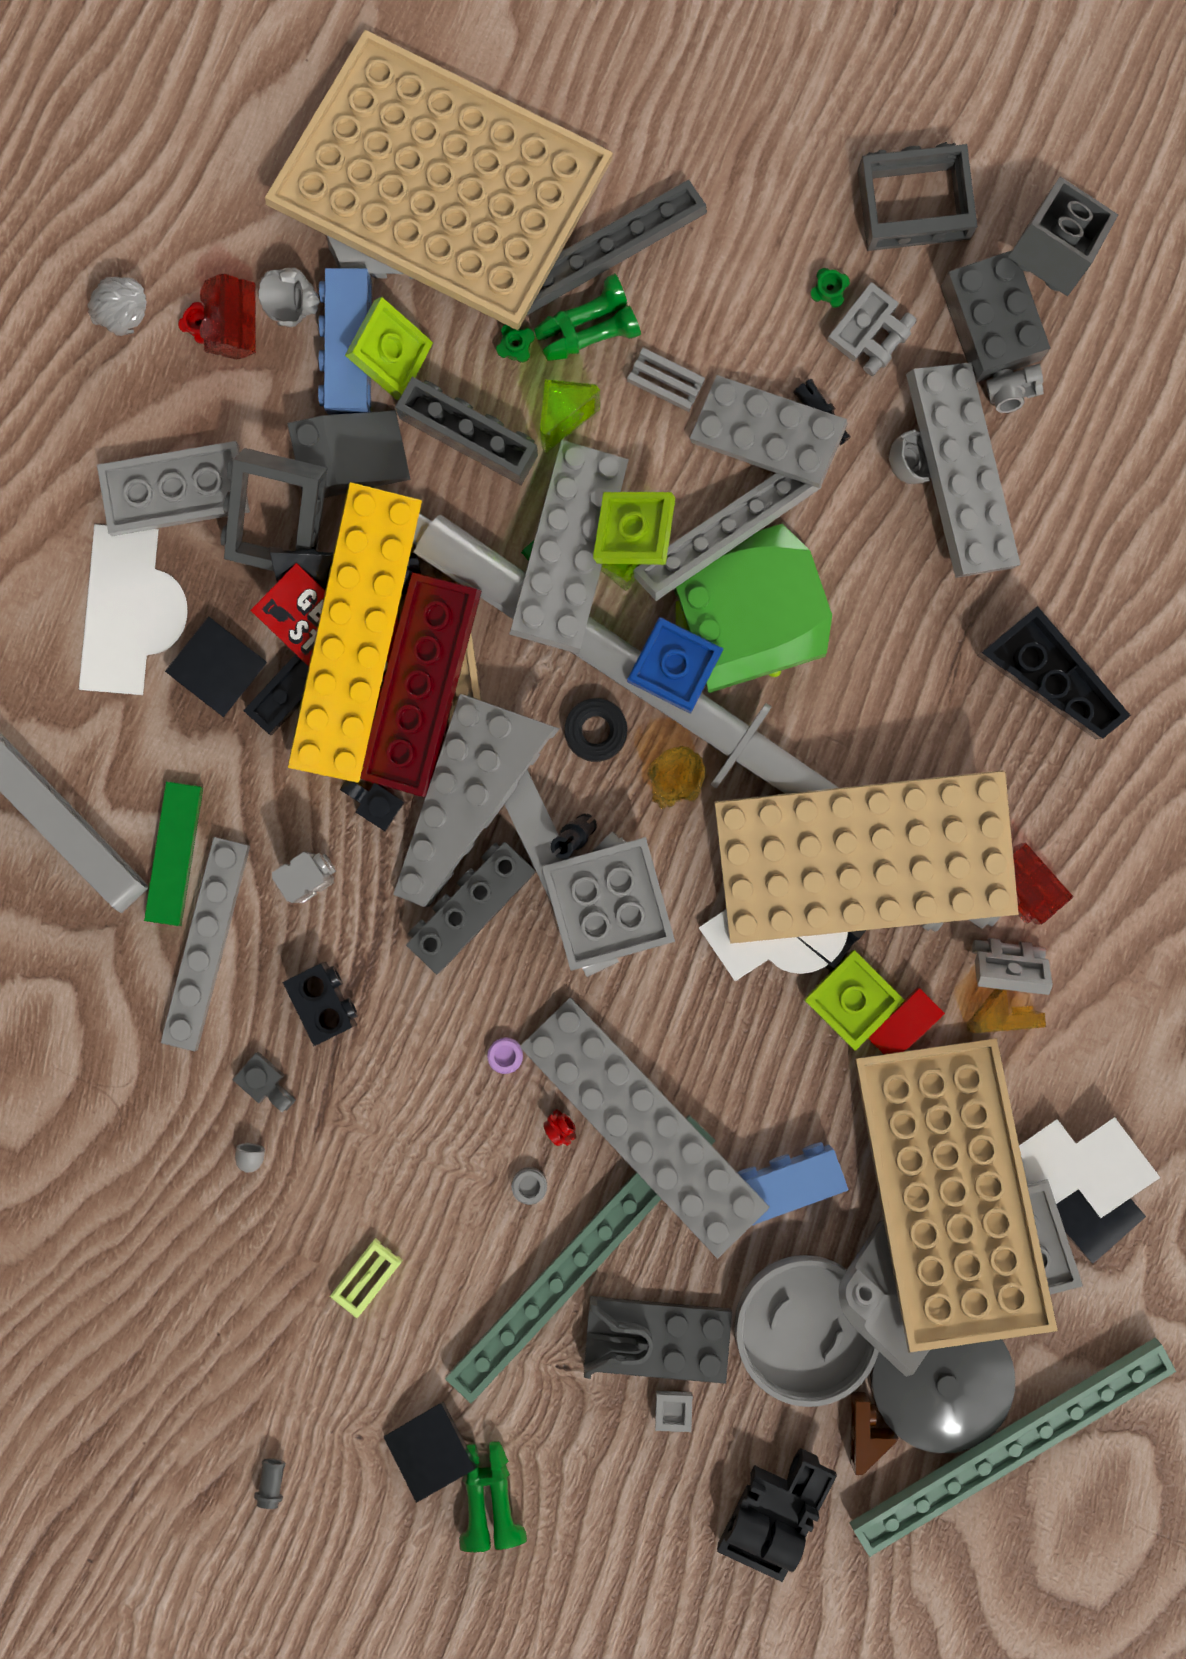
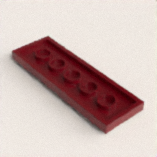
M412 572L371 728L360 779L426 797L435 771L478 608L481 590Z

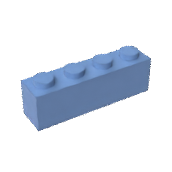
M325 268V281H320L319 283L320 302L325 303V315L319 316L320 337H325V350H319L320 372H324V385H319L318 388L319 405L324 406L328 415L371 412V378L350 361L345 354L372 305V280L367 268Z
M822 1142L803 1148L804 1154L791 1159L789 1154L782 1155L770 1160L769 1167L758 1171L756 1167H749L737 1172L770 1206L753 1225L848 1191L849 1189L834 1149L830 1145L824 1146Z

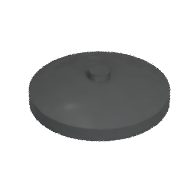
M1002 1339L931 1349L915 1373L907 1377L879 1352L870 1373L873 1398L887 1425L908 1444L934 1453L964 1451L988 1439L1007 1417L1015 1392L1013 1361Z

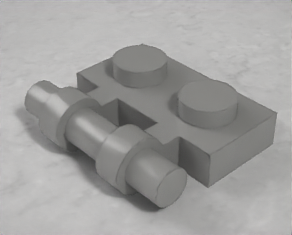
M871 282L829 335L827 341L854 362L862 351L865 352L870 359L863 369L867 374L874 376L881 367L885 368L892 359V352L899 343H905L911 335L910 329L917 320L910 313H905L900 321L892 316L899 303ZM883 327L888 331L889 335L879 345L872 339Z
M988 938L987 941L974 939L972 953L977 954L974 961L977 986L1045 995L1050 994L1053 983L1049 960L1045 959V948L1034 947L1030 942L1020 941L1017 945L1001 943V940L997 938Z

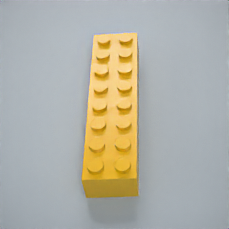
M351 482L348 484L288 759V768L359 783L422 500Z

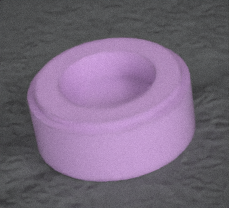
M508 1037L500 1038L493 1042L487 1054L489 1065L493 1070L501 1074H509L517 1070L523 1060V1050L520 1048V1044Z

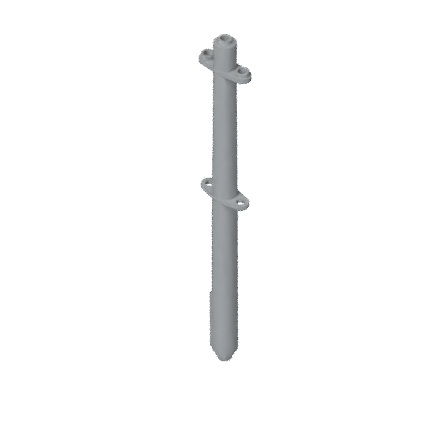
M419 513L413 543L417 545L414 553L461 585L481 590L480 597L513 619L526 572L444 516L438 515L431 521ZM589 616L579 654H573L729 756L710 784L711 786L717 788L736 761L785 794L839 788L756 731L772 707L767 703L764 704L749 726L702 693L690 714L628 683L627 679L641 651ZM1000 917L970 919L969 921L982 929L987 924L992 927ZM944 922L922 924L921 927L927 931L932 929L936 932Z

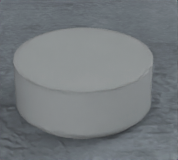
M526 1167L515 1174L512 1181V1193L519 1202L532 1205L541 1201L545 1196L547 1179L539 1169Z

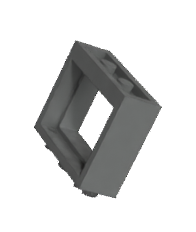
M945 142L937 145L935 148L921 149L920 146H909L900 152L887 153L885 150H879L878 152H869L867 155L862 156L857 172L867 251L971 239L978 226L967 144L956 145V143L947 144ZM951 170L957 215L878 224L873 179Z
M244 448L235 458H231L227 468V479L231 480V489L224 501V512L228 513V521L223 527L221 534V545L225 546L224 559L274 571L269 548L242 542L249 474L303 487L295 551H300V548L316 549L317 552L328 468Z

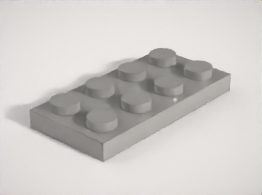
M716 375L690 436V441L695 445L821 488L848 423L845 418Z
M232 441L98 464L97 469L108 534L117 536L227 517L228 513L224 512V501L231 489V480L227 479V468L231 458H235L240 453L238 443ZM246 497L245 513H250L248 497Z

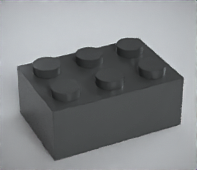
M1060 176L1036 210L1008 258L1013 260L1021 270L1031 272L1045 281V284L1050 289L1060 291L1068 297L1093 263L1118 214Z
M1011 251L949 271L940 286L967 363L972 364L976 383L992 378L1000 370H1016L1039 362L1051 349L1024 272L1013 260L1008 258Z

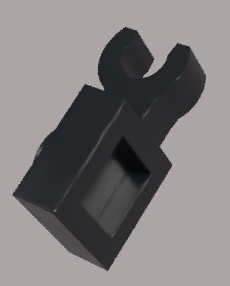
M345 780L340 788L342 792L361 803L355 813L385 832L405 803L376 783L373 784L370 791H367L357 783Z

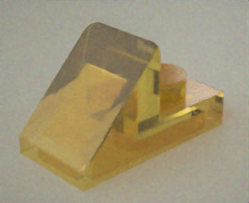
M994 989L968 1021L967 1031L985 1033L1046 1027L1045 1013L1033 1011V1005L1012 1006V1013H1009L1007 990Z

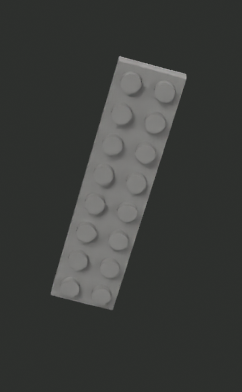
M571 997L520 1046L528 1057L717 1259L770 1208Z

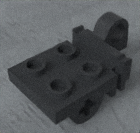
M802 1448L797 1451L793 1458L787 1480L754 1465L750 1472V1485L747 1484L717 1544V1552L783 1582L788 1571L794 1572L802 1558L806 1536L814 1528L813 1520L817 1522L819 1519V1510L837 1477L836 1472L820 1465L817 1455Z

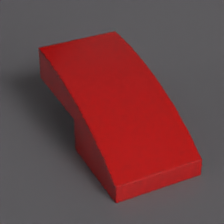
M917 987L868 1040L883 1055L904 1052L945 1013Z

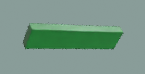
M166 782L144 921L182 926L204 787Z

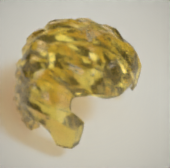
M679 746L664 751L653 760L647 769V776L652 784L651 800L657 803L661 809L670 808L676 802H681L682 800L695 802L701 793L702 784L705 779V766L699 753H695L693 749Z

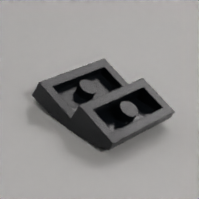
M208 616L166 668L165 672L224 717L267 662Z
M1079 1189L1056 1204L1067 1237L1092 1264L1146 1218L1145 1214L1131 1198L1100 1218Z
M444 1401L383 1436L416 1503L477 1468Z

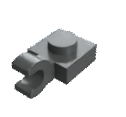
M259 1052L255 1053L232 1079L256 1102L261 1103L268 1097L270 1102L281 1112L287 1111L296 1101L289 1092L278 1084L285 1075Z

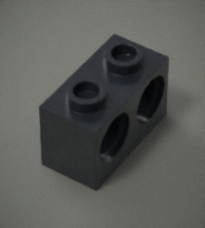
M323 962L282 982L313 1046L357 1025L354 1019L358 1017L357 1010L350 998L344 999L339 989V986L343 985L334 966L329 967L327 962ZM312 976H316L323 981L324 990L320 996H314L308 991L307 983ZM327 1008L334 1009L339 1014L340 1021L336 1028L328 1027L323 1021V1013Z

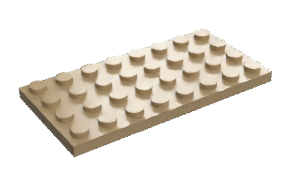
M1004 770L715 801L730 944L1019 915L1006 773Z
M997 1038L856 1059L855 1066L908 1353L1058 1331Z

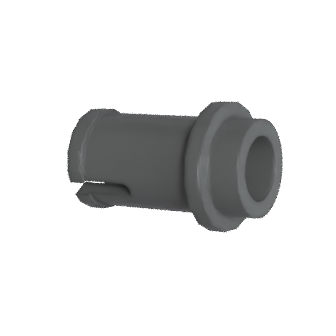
M264 1459L262 1461L259 1491L254 1494V1498L257 1500V1507L276 1509L279 1502L283 1500L280 1490L286 1464L284 1461L277 1459Z

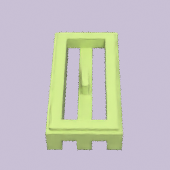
M376 1238L329 1296L356 1318L361 1315L403 1261L398 1255L396 1257L391 1253L392 1251L388 1247L382 1246L381 1242ZM376 1251L380 1254L349 1295L344 1298L341 1295L342 1291L372 1253ZM386 1259L391 1263L360 1304L357 1307L354 1306L352 1301Z

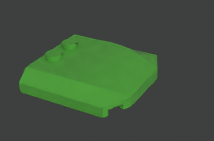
M784 524L756 532L674 588L689 632L723 648L705 685L708 693L826 657L832 612L811 551Z

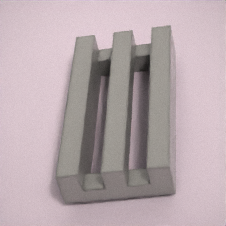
M642 348L627 378V382L690 412L705 382V378ZM645 361H647V362H649V363H651V364H653V365H655V366H657V367H659V368H661V369H663V370H665V371H667V372H669V373H671V374H673V375H675V376H677V377H679V378H681V379H683V380H686V381H688V382L694 384V387H691V386H689V385H687V384H685V383H683V382H681V381H679V380H677V379H675V378H673V377H671V376H669V375H667V374H665V373H663V372H661V371H659V370H657V369H655V368H653V367H651V366H648V365L644 364ZM640 371L689 395L688 399L686 400L638 376Z

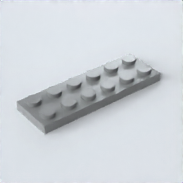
M962 363L911 370L906 374L955 578L1013 569L1021 565L972 364Z
M561 440L509 635L579 654L602 564H597L593 559L603 492H621L629 459Z

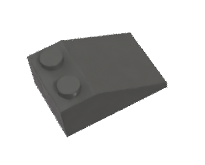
M396 411L324 415L287 423L295 460L328 468L324 498L346 494L350 482L374 488L411 480Z

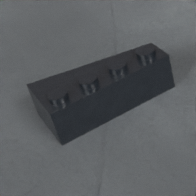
M1038 606L1028 612L977 655L1094 739L1105 738L1131 716Z

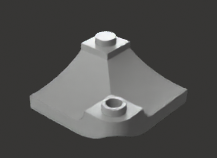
M884 1220L877 1224L845 1272L839 1284V1301L843 1314L851 1325L907 1377L915 1373L930 1350L908 1353Z

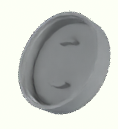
M798 1255L778 1260L755 1275L743 1291L737 1305L734 1322L735 1340L747 1372L766 1393L791 1405L816 1407L828 1405L845 1398L864 1382L871 1372L879 1353L851 1325L843 1314L838 1289L847 1269L832 1260L811 1255Z

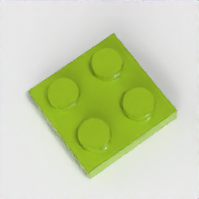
M380 297L373 301L345 356L391 396L399 400L411 378L416 377L433 342L383 297Z
M603 492L593 559L596 563L666 565L676 499L673 493Z
M852 950L803 999L855 1051L905 1001L855 950Z

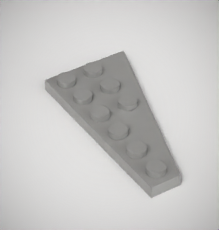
M460 694L393 895L420 906L429 907L454 874V868L463 856L468 854L473 848L476 838L484 828L489 826L519 785L518 781L525 771L541 755L539 752L550 738L555 736L560 728Z

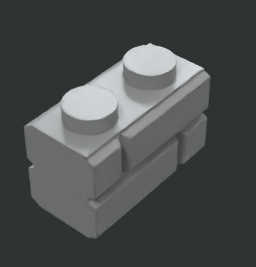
M303 852L290 860V864H284L273 871L272 879L287 902L304 903L317 895L316 891L321 892L334 883L335 878L332 874L336 872V869L326 854Z

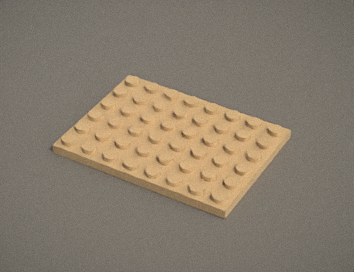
M364 30L265 196L267 206L518 330L610 165L613 152Z

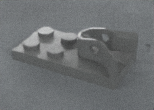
M590 1296L584 1377L591 1379L592 1374L599 1372L726 1384L732 1310L730 1308Z

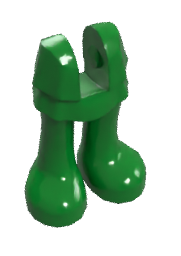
M615 273L604 279L603 291L600 296L576 308L564 312L560 310L553 317L548 316L534 328L537 340L550 338L560 332L565 337L543 349L542 352L547 361L568 359L569 354H579V350L609 338L622 336L632 339L641 335L635 314L630 305L628 306L623 287ZM618 311L613 317L577 333L575 331V327L585 322Z
M499 1441L489 1443L491 1467L479 1468L476 1444L466 1445L477 1468L464 1475L462 1479L466 1484L468 1499V1529L459 1537L460 1550L477 1553L488 1551L491 1548V1536L487 1526L484 1486L490 1485L492 1498L494 1548L496 1550H503L526 1543L527 1535L525 1528L514 1523L512 1519L507 1480L510 1473L506 1466L509 1461Z

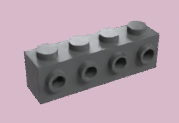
M414 377L411 378L395 406L399 419L519 485L523 484L538 457L537 445L534 444L535 441L531 437L520 431L512 432L503 427L504 424L499 419L489 414L481 415L474 411L473 407L463 399L458 397L452 399L443 394L442 389L430 381L424 380V382H421Z
M506 842L501 846L494 843L481 857L485 863L476 872L470 868L457 882L461 888L452 897L445 894L432 908L436 914L427 923L420 920L407 934L411 940L406 946L436 975L442 972L536 873V870Z

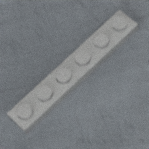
M776 473L669 545L666 565L641 564L634 569V578L657 601L821 488Z
M217 837L213 838L161 1039L162 1044L194 1052L198 1051L250 850L249 845Z

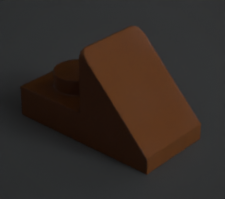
M865 1392L851 1393L850 1464L855 1475H864L899 1439L891 1428H870V1426H876L875 1404H870V1400Z

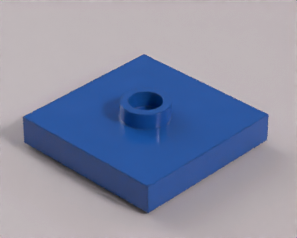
M659 617L627 682L691 714L723 648Z

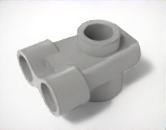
M1040 364L1024 367L1023 370L1013 372L1010 369L996 372L993 375V379L987 380L990 404L995 403L996 410L1000 413H1009L1018 410L1024 405L1023 397L1031 398L1043 395V375Z

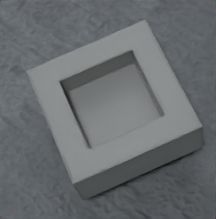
M656 1391L655 1431L691 1432L692 1392Z

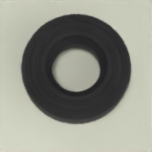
M591 698L573 707L566 718L564 732L567 744L573 753L587 761L601 762L619 753L625 744L628 727L624 714L614 703L601 698ZM601 717L607 721L610 727V734L604 742L593 744L584 738L582 727L587 719Z

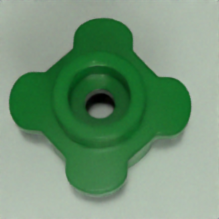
M822 268L816 274L818 281L816 287L812 288L810 292L811 298L815 302L821 300L828 302L834 308L840 307L844 302L843 293L845 288L849 286L850 279L846 274H841L836 270ZM832 285L833 290H828L827 286Z
M504 325L501 329L503 335L501 343L496 347L497 354L501 358L507 357L520 363L528 361L530 358V343L535 340L534 332L529 328L516 330L508 325ZM517 340L519 342V345L514 346L512 344L513 341Z

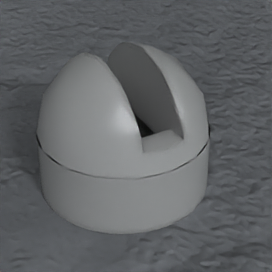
M251 1143L237 1145L235 1153L236 1165L241 1171L246 1173L256 1171L263 1163L265 1148Z

